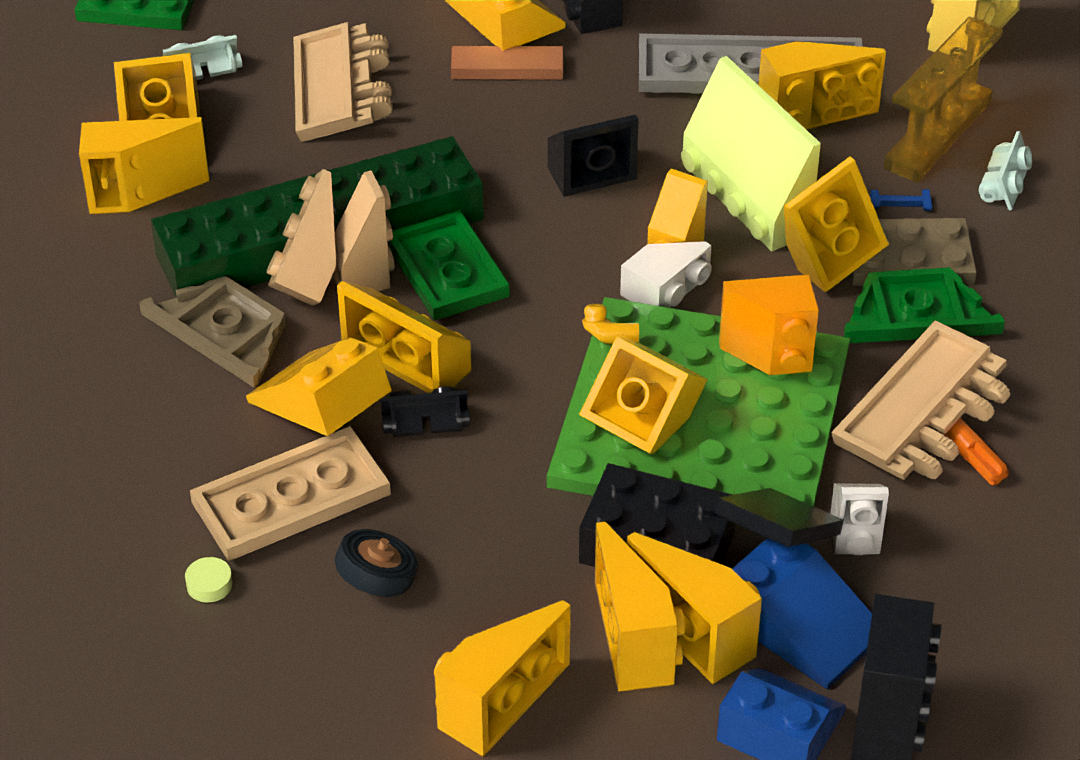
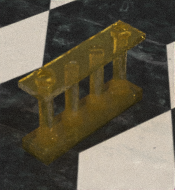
M969 16L893 95L892 102L908 108L909 117L906 134L884 158V169L918 183L991 103L993 90L977 84L980 59L1002 37V29Z

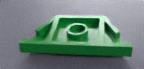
M950 267L879 271L868 273L863 284L862 294L858 295L854 304L852 317L849 323L846 322L843 337L850 338V343L918 339L934 321L967 336L1003 334L1005 321L999 313L992 316L981 306L983 298L974 289L967 287L962 282V278Z

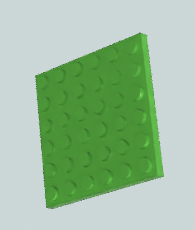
M604 297L602 305L606 307V319L613 323H639L640 344L708 380L689 419L654 454H650L579 415L613 345L602 343L592 335L547 473V488L593 496L607 463L733 495L772 488L813 507L815 506L848 356L850 338L816 332L812 372L768 375L720 349L721 316Z

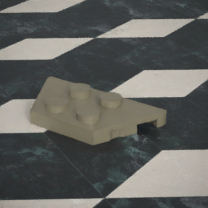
M227 276L207 281L200 286H188L176 290L177 298L154 304L150 297L139 302L141 315L253 388L259 385L286 326L284 312Z

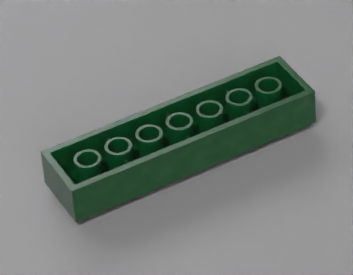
M453 136L327 170L331 172L334 230H336L363 173L371 170L379 186L385 185L388 190L391 209L386 210V216L389 219L392 231L458 210L461 211L468 223L484 219L483 183ZM308 176L150 219L156 257L175 297L177 298L176 290L188 286H200L207 281L227 276L244 288L270 281L272 275L267 273L268 266L275 252H283L288 238L283 236V232L292 213L299 215L304 200L300 199L299 195Z

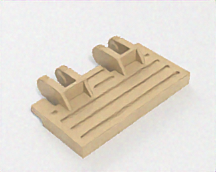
M348 22L293 37L296 133L301 143L368 125L381 119V117L385 118L392 114L393 107L392 101H390V96L392 95L391 86H389V83L382 82L381 80L375 83L371 82V73L386 69V66L390 63L389 54H387L388 39L379 34L368 35L366 23L350 27Z
M934 321L831 432L833 443L902 480L912 471L923 476L925 475L927 478L936 479L943 472L942 465L936 458L928 455V453L920 448L947 461L955 459L960 450H958V446H956L952 439L945 437L943 434H946L964 413L987 422L995 414V410L984 397L994 400L995 403L998 402L999 404H1003L1010 397L1011 393L1007 385L995 378L1007 366V360L991 353L990 346ZM929 426L932 427V428H934V429H936V430H938V431H940V432H942L943 434H941V433H939V432H937V431H935V430L929 428Z

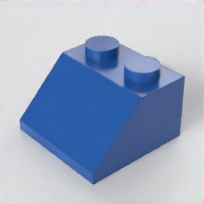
M762 668L741 671L720 704L717 741L759 760H817L842 718L846 705Z

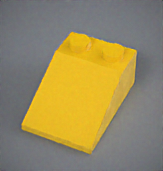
M190 53L114 62L119 121L200 117L196 71Z
M848 157L784 205L786 245L795 265L803 275L809 274L810 280L825 293L889 245L856 161L852 157Z
M350 337L308 352L247 394L246 398L248 403L329 436L392 390L378 347Z
M597 522L595 586L618 692L674 685L675 665H682L683 663L682 646L679 635H684L685 633L681 606L673 607L669 588L606 522Z
M636 532L627 536V545L669 588L673 607L681 606L685 626L684 635H679L682 654L712 684H715L756 658L762 597L751 582L744 581L734 570L727 566Z
M564 600L469 636L452 652H445L434 668L438 729L484 757L570 665L571 605Z

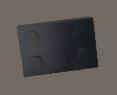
M607 463L579 527V563L595 567L596 523L606 522L626 544L627 536L636 532L722 565L735 532V523L717 516L718 514L715 513L719 497L733 494Z
M875 594L851 760H911L913 751L922 752L937 671L936 655L929 654V652L938 654L942 624L932 623L935 603Z

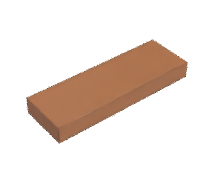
M452 46L451 79L563 80V46H514L504 51L498 46Z

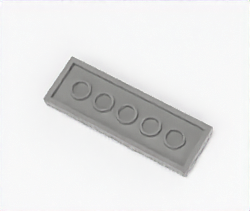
M639 34V92L703 93L719 59L724 56L730 58L758 84L761 49L795 41L863 47L862 38Z

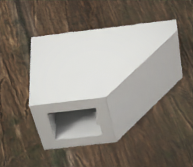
M707 242L647 244L621 265L620 295L632 302L668 308L677 306L687 293L697 285L705 283L710 276L712 265L710 264L711 245Z
M834 484L830 514L844 520L841 534L833 537L835 554H880L889 497L888 487L881 484Z

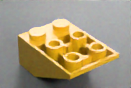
M800 41L761 49L758 85L805 129L879 112L886 51L884 48Z
M202 117L85 122L81 125L79 157L89 214L131 212L209 181Z

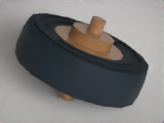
M371 529L353 530L346 534L341 540L334 561L337 572L347 583L360 591L382 597L399 596L411 587L418 569L416 555L407 544L395 536Z

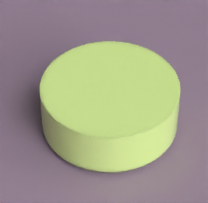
M216 557L198 559L187 568L185 573L187 591L193 599L199 602L210 603L219 601L226 597L232 589L231 569L222 559Z

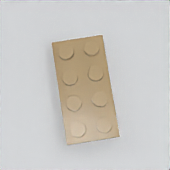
M351 426L190 490L192 504L228 562L391 495L390 482Z

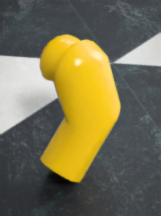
M589 304L585 307V318L582 319L584 329L602 343L613 344L616 336L639 342V323L611 322L609 319H606V307L602 304Z

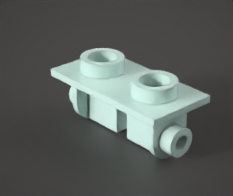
M222 35L213 36L206 41L193 44L178 43L169 49L163 50V56L190 53L197 80L203 79L201 66L207 65L210 77L235 73L236 68L242 67L240 53H237L236 35L227 37Z
M1016 131L1012 143L1003 142L994 148L987 167L989 172H985L978 188L983 201L1005 200L1008 210L1013 209L1018 194L1022 193L1024 177L1027 170L1031 169L1032 166L1031 149L1029 146H1025L1020 131Z

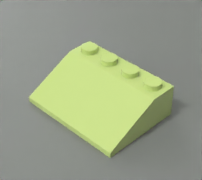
M724 56L719 59L686 127L681 160L688 172H692L698 178L707 180L708 192L714 194L727 207L732 216L737 217L756 239L763 242L773 252L787 246L784 205L817 181L821 143L730 58Z

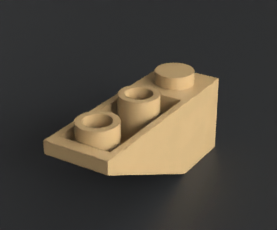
M325 169L317 173L315 178L308 176L299 195V198L304 200L299 215L292 213L283 232V236L288 238L283 252H275L267 269V273L272 275L268 284L269 287L311 306L321 303L337 265L331 172Z
M372 170L363 173L335 230L337 265L332 276L336 285L346 281L381 291L390 288L389 271L395 269L393 255L387 241L393 240L391 224L386 216V210L391 209V201L386 186H379Z

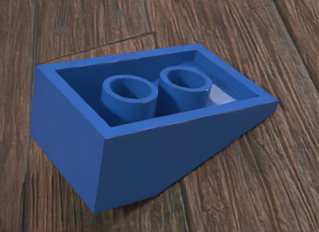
M767 538L732 568L744 581L751 582L762 597L758 642L826 690L866 654L872 613L819 552L808 544L787 547Z

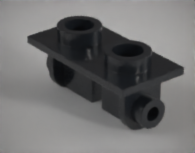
M447 386L436 388L432 393L415 394L409 390H401L391 393L389 397H382L381 414L383 416L384 434L392 433L393 437L423 434L422 419L430 418L431 433L462 431V427L470 426L469 409H467L468 390L458 391L455 387Z

